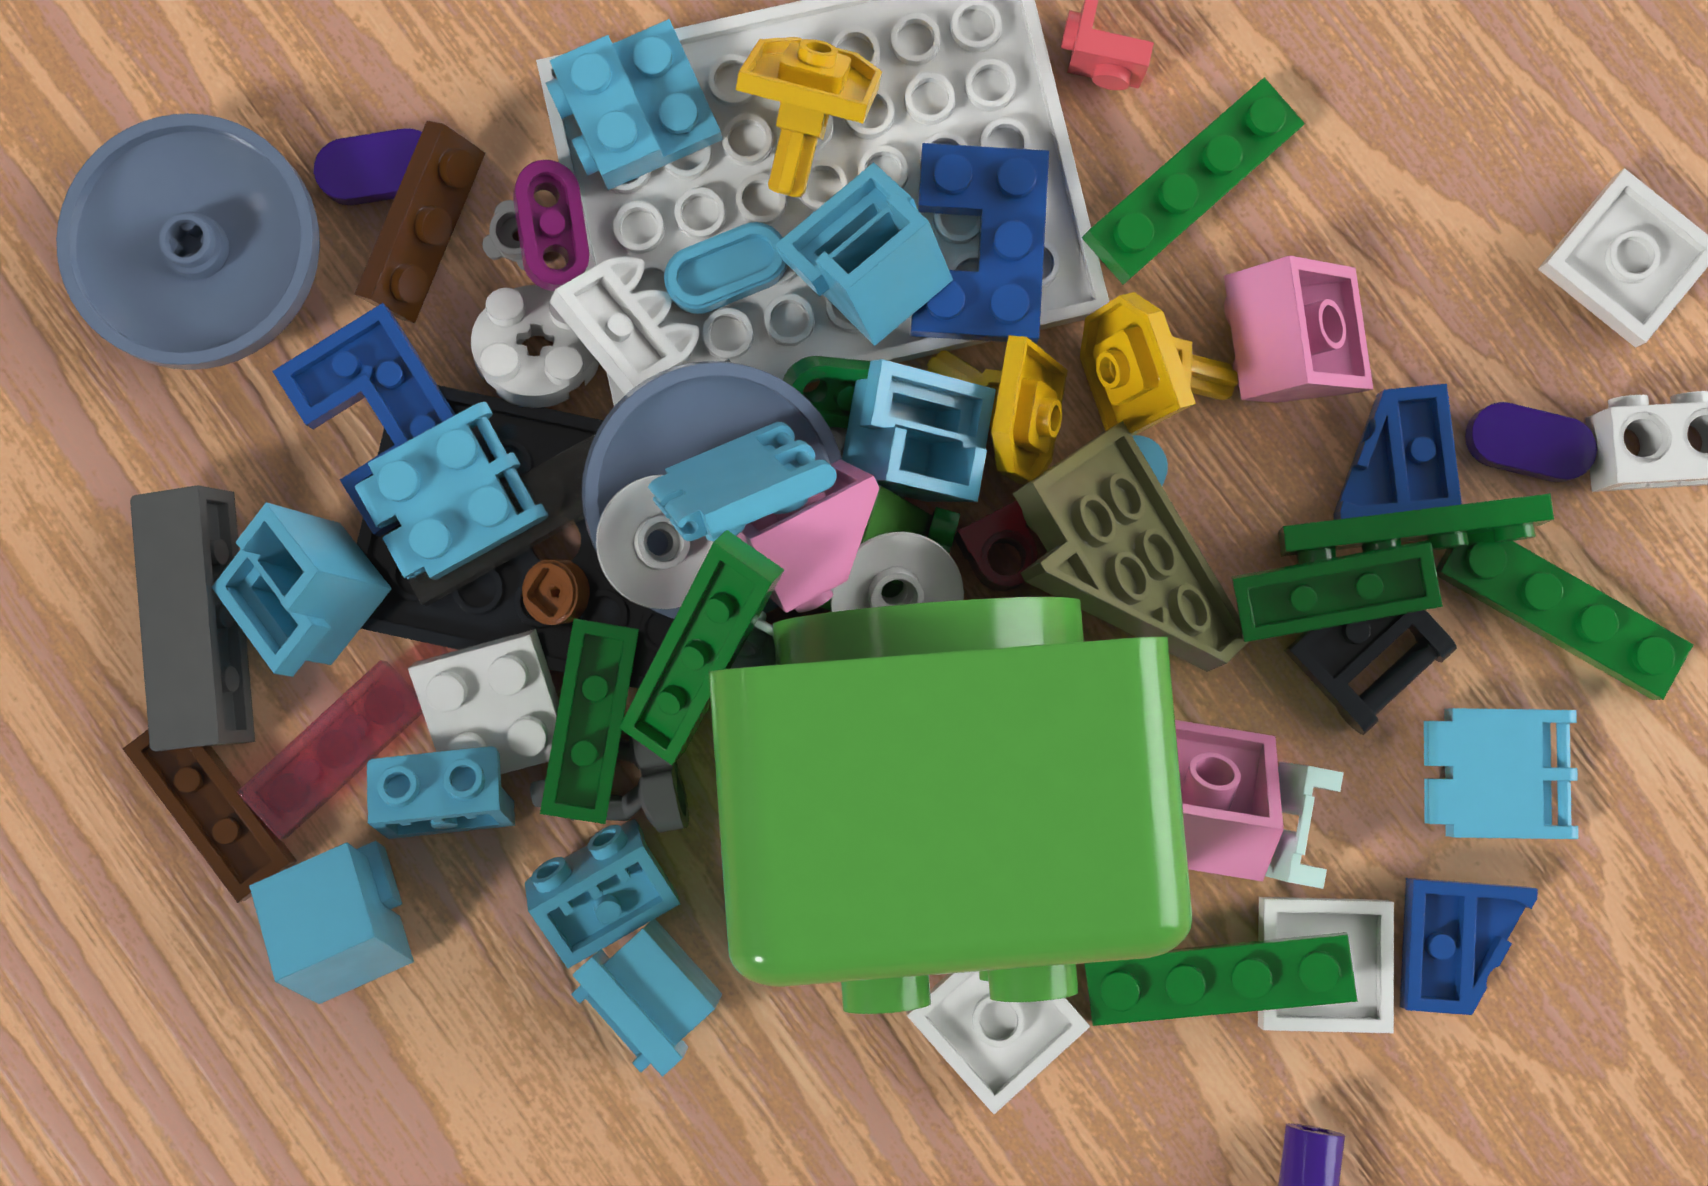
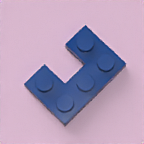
M922 143L918 211L920 213L980 216L977 272L949 270L953 281L912 314L910 336L1007 342L1008 335L1028 337L1037 344L1040 334L1049 168L1048 150Z
M382 303L272 371L305 425L313 430L363 398L367 399L395 445L344 476L340 481L372 533L379 537L400 525V522L397 520L386 527L379 528V526H375L355 489V485L374 475L368 463L456 415L394 315Z

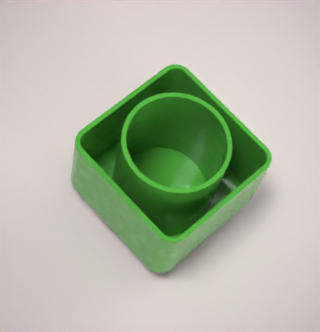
M1012 597L941 601L845 610L778 621L773 623L776 665L709 672L728 953L734 968L745 978L758 984L774 987L841 982L843 1011L855 1014L895 1013L927 1007L931 1004L929 975L978 971L979 979L989 982L991 1000L1001 1002L1047 1001L1078 994L1076 964L1144 959L1159 956L1177 947L1188 935L1192 926V905L1168 637H1139L1084 642L1081 602L1077 598Z

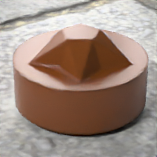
M564 559L544 560L535 564L526 574L522 587V597L527 611L538 622L546 625L566 624L573 622L574 618L578 619L584 613L589 602L590 587L585 573L574 562Z

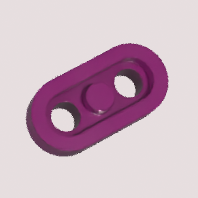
M553 160L532 162L520 172L513 192L522 261L525 272L533 283L545 290L555 291L558 287L583 274L589 263V246L580 188L575 175L565 165ZM540 190L549 191L555 196L557 203L552 207H543L535 201L534 194ZM552 251L558 252L564 257L566 266L561 269H552L545 264L543 255Z

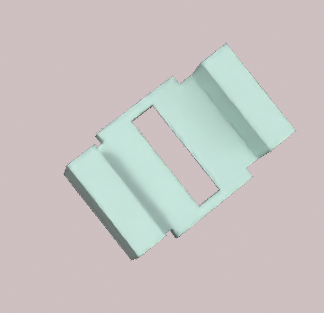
M1279 762L1278 772L1282 813L1298 815L1299 821L1297 832L1283 830L1265 876L1289 883L1324 889L1327 869L1300 862L1301 856L1305 855L1315 800V797L1312 796L1313 788L1340 792L1343 772L1308 765Z

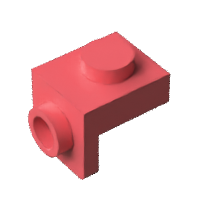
M1084 0L1081 12L1069 10L1061 42L1062 49L1072 51L1067 73L1092 78L1093 83L1097 86L1109 90H1125L1129 86L1139 88L1149 67L1154 42L1092 29L1098 0Z

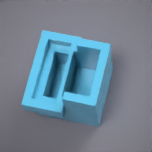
M874 162L775 244L782 260L819 297L823 294L874 346L953 281L929 221L919 213L914 199Z
M884 359L870 361L867 379H860L855 382L842 460L874 475L878 485L899 496L925 502H978L996 389Z
M267 502L236 540L240 551L212 586L214 592L274 674L291 677L296 674L305 661L332 665L392 589L341 523Z
M373 841L358 849L346 842L249 885L275 982L317 1004L326 1002L414 962L401 917L391 910L402 905V901L386 848L377 841Z
M656 919L650 921L611 958L600 949L572 974L580 983V986L571 994L580 1004L586 999L636 1055L632 1064L640 1073L652 1064L662 1077L683 1059L688 1046L682 1039L716 1008L722 996L719 989Z

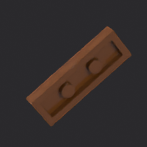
M426 121L354 295L376 307L384 303L394 317L411 323L416 322L485 156L484 151L445 124Z
M146 730L123 748L124 752L237 903L246 901L252 896L249 885L279 873L297 861L212 746L153 751L150 748L149 731Z

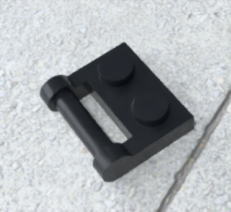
M1426 610L1305 631L1284 651L1334 704L1341 717L1355 731L1364 735L1378 722L1376 715L1435 660L1442 663L1457 649V646ZM1409 629L1415 636L1417 643L1358 696L1348 683Z

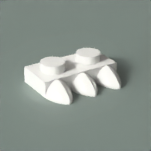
M616 257L603 261L555 289L550 300L552 306L625 395L644 380L659 372L682 365L683 361L692 353L699 336V328L695 325L678 323L661 328L658 327L666 317L671 306L672 299L668 292L647 290L635 294L630 293L642 278L645 264L642 259L634 257Z

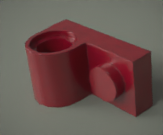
M1017 500L958 530L954 537L976 577L983 585L992 590L1008 591L1017 588L1025 581L1020 573L1038 558L1035 542L1028 530L1029 526L1024 519L1022 508ZM998 543H1008L1014 546L1021 557L1019 571L1009 576L1000 575L995 572L988 561V550L991 546Z

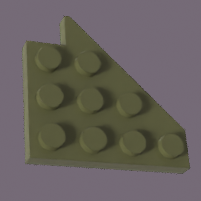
M1123 421L1102 432L1013 493L1022 508L1027 525L1037 533L1047 550L1046 554L1020 573L1025 582L1055 597L1080 599L1081 610L1138 638L1168 637L1170 654L1206 672L1227 664L1248 643L1244 642L1240 618L1236 609Z

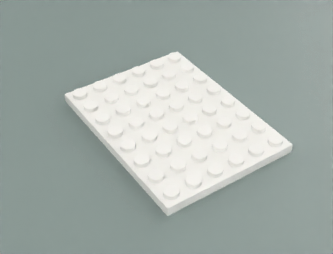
M800 0L676 28L674 30L717 121L723 140L610 190H607L599 171L587 176L571 139L583 135L574 114L561 119L545 82L557 78L549 60L563 54L536 60L559 163L571 170L580 188L589 246V263L586 271L611 258L634 257L642 259L645 262L642 278L630 292L631 294L647 290L667 292L664 273L673 255L686 247L751 222L764 223L772 226L782 237H785L873 162L914 199L918 209L922 143L1048 150L1049 168L1040 330L1085 320V317L1109 302L1099 257L1082 239L1083 235L1091 228L1035 0ZM798 37L824 41L837 48L858 53L882 71L879 90L864 123L829 115L824 139H818L805 194L802 197H791L776 193L768 187L781 129L776 126L780 102L736 90L739 70L759 39ZM920 213L929 221L948 269L977 272L980 216ZM788 265L783 277L772 287L707 313L692 314L678 308L671 300L669 312L658 325L661 328L666 325L681 323L695 325L699 328L697 344L692 353L683 361L682 365L703 361L732 362L765 371L782 380L787 370L795 362L809 356L866 361L884 359L899 363L938 354L942 350L951 351L990 342L910 336V316L874 346L823 294L819 297ZM607 373L615 406L625 394ZM814 379L809 383L820 381V379Z

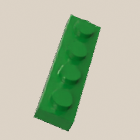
M1264 77L1083 235L1082 239L1124 285L1295 134L1305 123Z
M1550 493L1283 526L1278 531L1281 557L1297 555L1298 564L1337 557L1336 550L1362 547V552L1402 545L1401 542L1425 539L1431 542L1432 550L1469 545L1467 534L1492 531L1494 532L1495 542L1529 539L1536 537L1534 526H1541L1554 520Z
M728 530L720 535L713 542L619 728L663 760L673 765L686 751L711 705L709 672L731 669L780 580L784 569Z
M1493 531L1467 534L1469 545L1446 549L1436 567L1439 578L1652 700H1664L1694 645L1516 542H1495Z
M1347 932L1172 949L1167 953L1151 958L1084 963L1093 1026L1358 1002Z

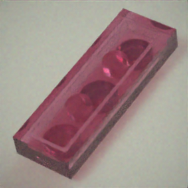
M380 660L241 787L237 793L279 840L288 838L359 773L369 760L374 759L423 714L416 692L388 661Z

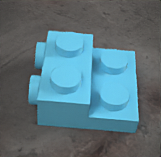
M670 19L613 44L609 35H606L549 60L557 78L545 82L561 119L574 114L583 135L571 139L587 176L599 171L607 190L723 140L721 130Z

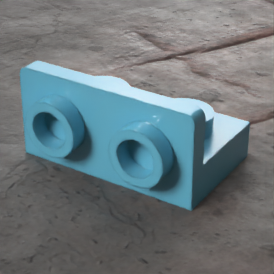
M493 746L375 758L367 763L368 824L388 839L515 826L514 800L501 787L500 753Z
M632 819L621 826L611 825L600 830L590 839L588 845L565 858L555 857L544 862L525 881L528 912L567 968L574 966L600 949L607 947L680 905L677 891L648 848L643 831L636 819Z

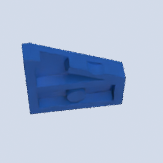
M1447 384L1385 389L1378 393L1333 513L1334 520L1462 504Z
M1406 878L1400 1007L1408 1011L1472 1015L1487 989V978L1490 972L1500 966L1512 945L1507 940L1524 909H1532L1535 904L1538 889L1527 886Z

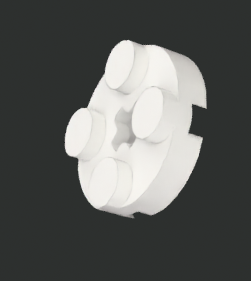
M537 285L521 286L514 289L506 287L493 291L487 297L486 308L478 315L471 335V349L475 366L483 381L485 379L489 385L494 387L497 395L505 401L529 408L550 407L569 399V392L578 388L584 380L586 386L594 377L599 366V362L550 303L554 291L545 290ZM533 336H544L545 340L553 342V346L542 347L540 356H530L527 346L522 345V343Z

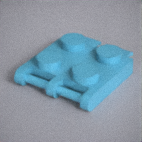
M480 402L369 462L368 465L374 475L355 485V489L376 527L383 528L399 520L401 527L385 535L382 539L404 579L407 578L409 580L426 571L429 578L437 580L541 523L549 516L543 504L535 505L516 471L521 465L515 453L507 454L488 420L493 413L487 402ZM477 426L495 458L491 463H489L471 428ZM504 476L523 509V512L517 514L499 481Z
M775 422L666 468L667 474L654 479L648 488L654 494L653 501L666 518L670 519V523L684 540L693 541L705 536L707 540L715 541L726 530L736 536L744 530L745 525L772 513L785 514L801 508L808 501L809 497L831 488L836 481L837 474L836 470L827 461L815 460L813 448L805 441H794L795 434L787 424Z
M1444 709V721H1424V766H1445V779L1424 778L1425 823L1445 824L1446 836L1453 838L1579 839V827L1572 825L1571 781H1578V768H1571L1570 723H1577V710ZM1550 723H1556L1557 767H1551ZM1551 781H1557L1558 825H1552Z

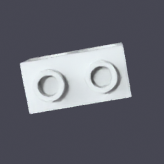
M1708 391L1673 395L1670 397L1671 404L1649 405L1648 395L1616 397L1608 400L1607 409L1586 417L1585 424L1592 431L1597 444L1596 458L1590 468L1592 492L1708 485ZM1689 425L1694 427L1701 436L1702 447L1700 452L1695 450L1689 443L1687 436ZM1626 428L1634 432L1639 439L1640 451L1638 456L1632 454L1625 446L1624 431Z

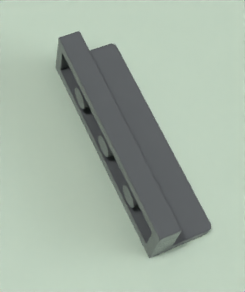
M197 485L134 495L131 497L130 505L150 748L153 751H166L200 746L255 742L247 637L212 589L213 584L239 552V546L236 544L238 531L234 492Z

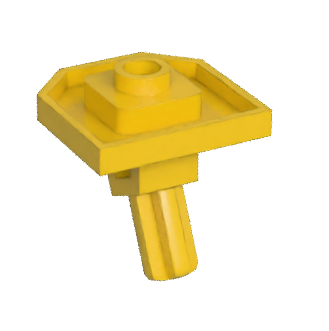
M798 37L758 40L739 70L736 90L780 102L776 126L781 129L768 181L770 190L791 197H802L805 194L818 139H824L829 115L864 123L879 90L882 71L856 52L840 49L820 40Z
M1135 292L1119 295L1085 317L1080 360L1105 431L1123 421L1132 436L1137 435L1195 405L1196 402L1193 394L1218 400L1229 399L1233 395L1234 387L1239 383L1238 373L1228 363L1193 355V342L1172 337L1164 312Z
M1008 335L1002 370L985 369L981 372L946 350L939 352L936 357H931L927 364V371L996 389L989 427L992 429L998 472L1018 484L1026 485L1048 469L1053 459L1056 436L1062 421V401L1068 372L1065 367L1025 336Z

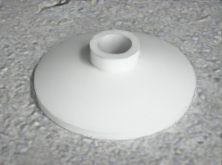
M653 475L626 485L608 502L600 517L597 528V555L606 578L625 598L648 608L673 609L681 607L714 541L707 540L705 536L693 541H686L681 537L670 523V519L666 518L653 501L654 494L648 486L654 479L663 476ZM654 530L663 532L668 540L666 551L659 556L653 554L647 546L648 536Z
M910 532L885 533L860 544L848 580L831 589L833 597L830 599L831 612L882 606L963 600V581L952 557L935 541ZM893 580L903 582V589L897 596L885 597L881 595L883 586Z

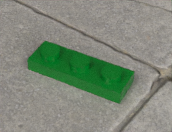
M1428 540L1232 576L1244 642L1443 607L1432 544Z
M574 618L540 814L606 824L622 731L619 727L624 719L639 629Z

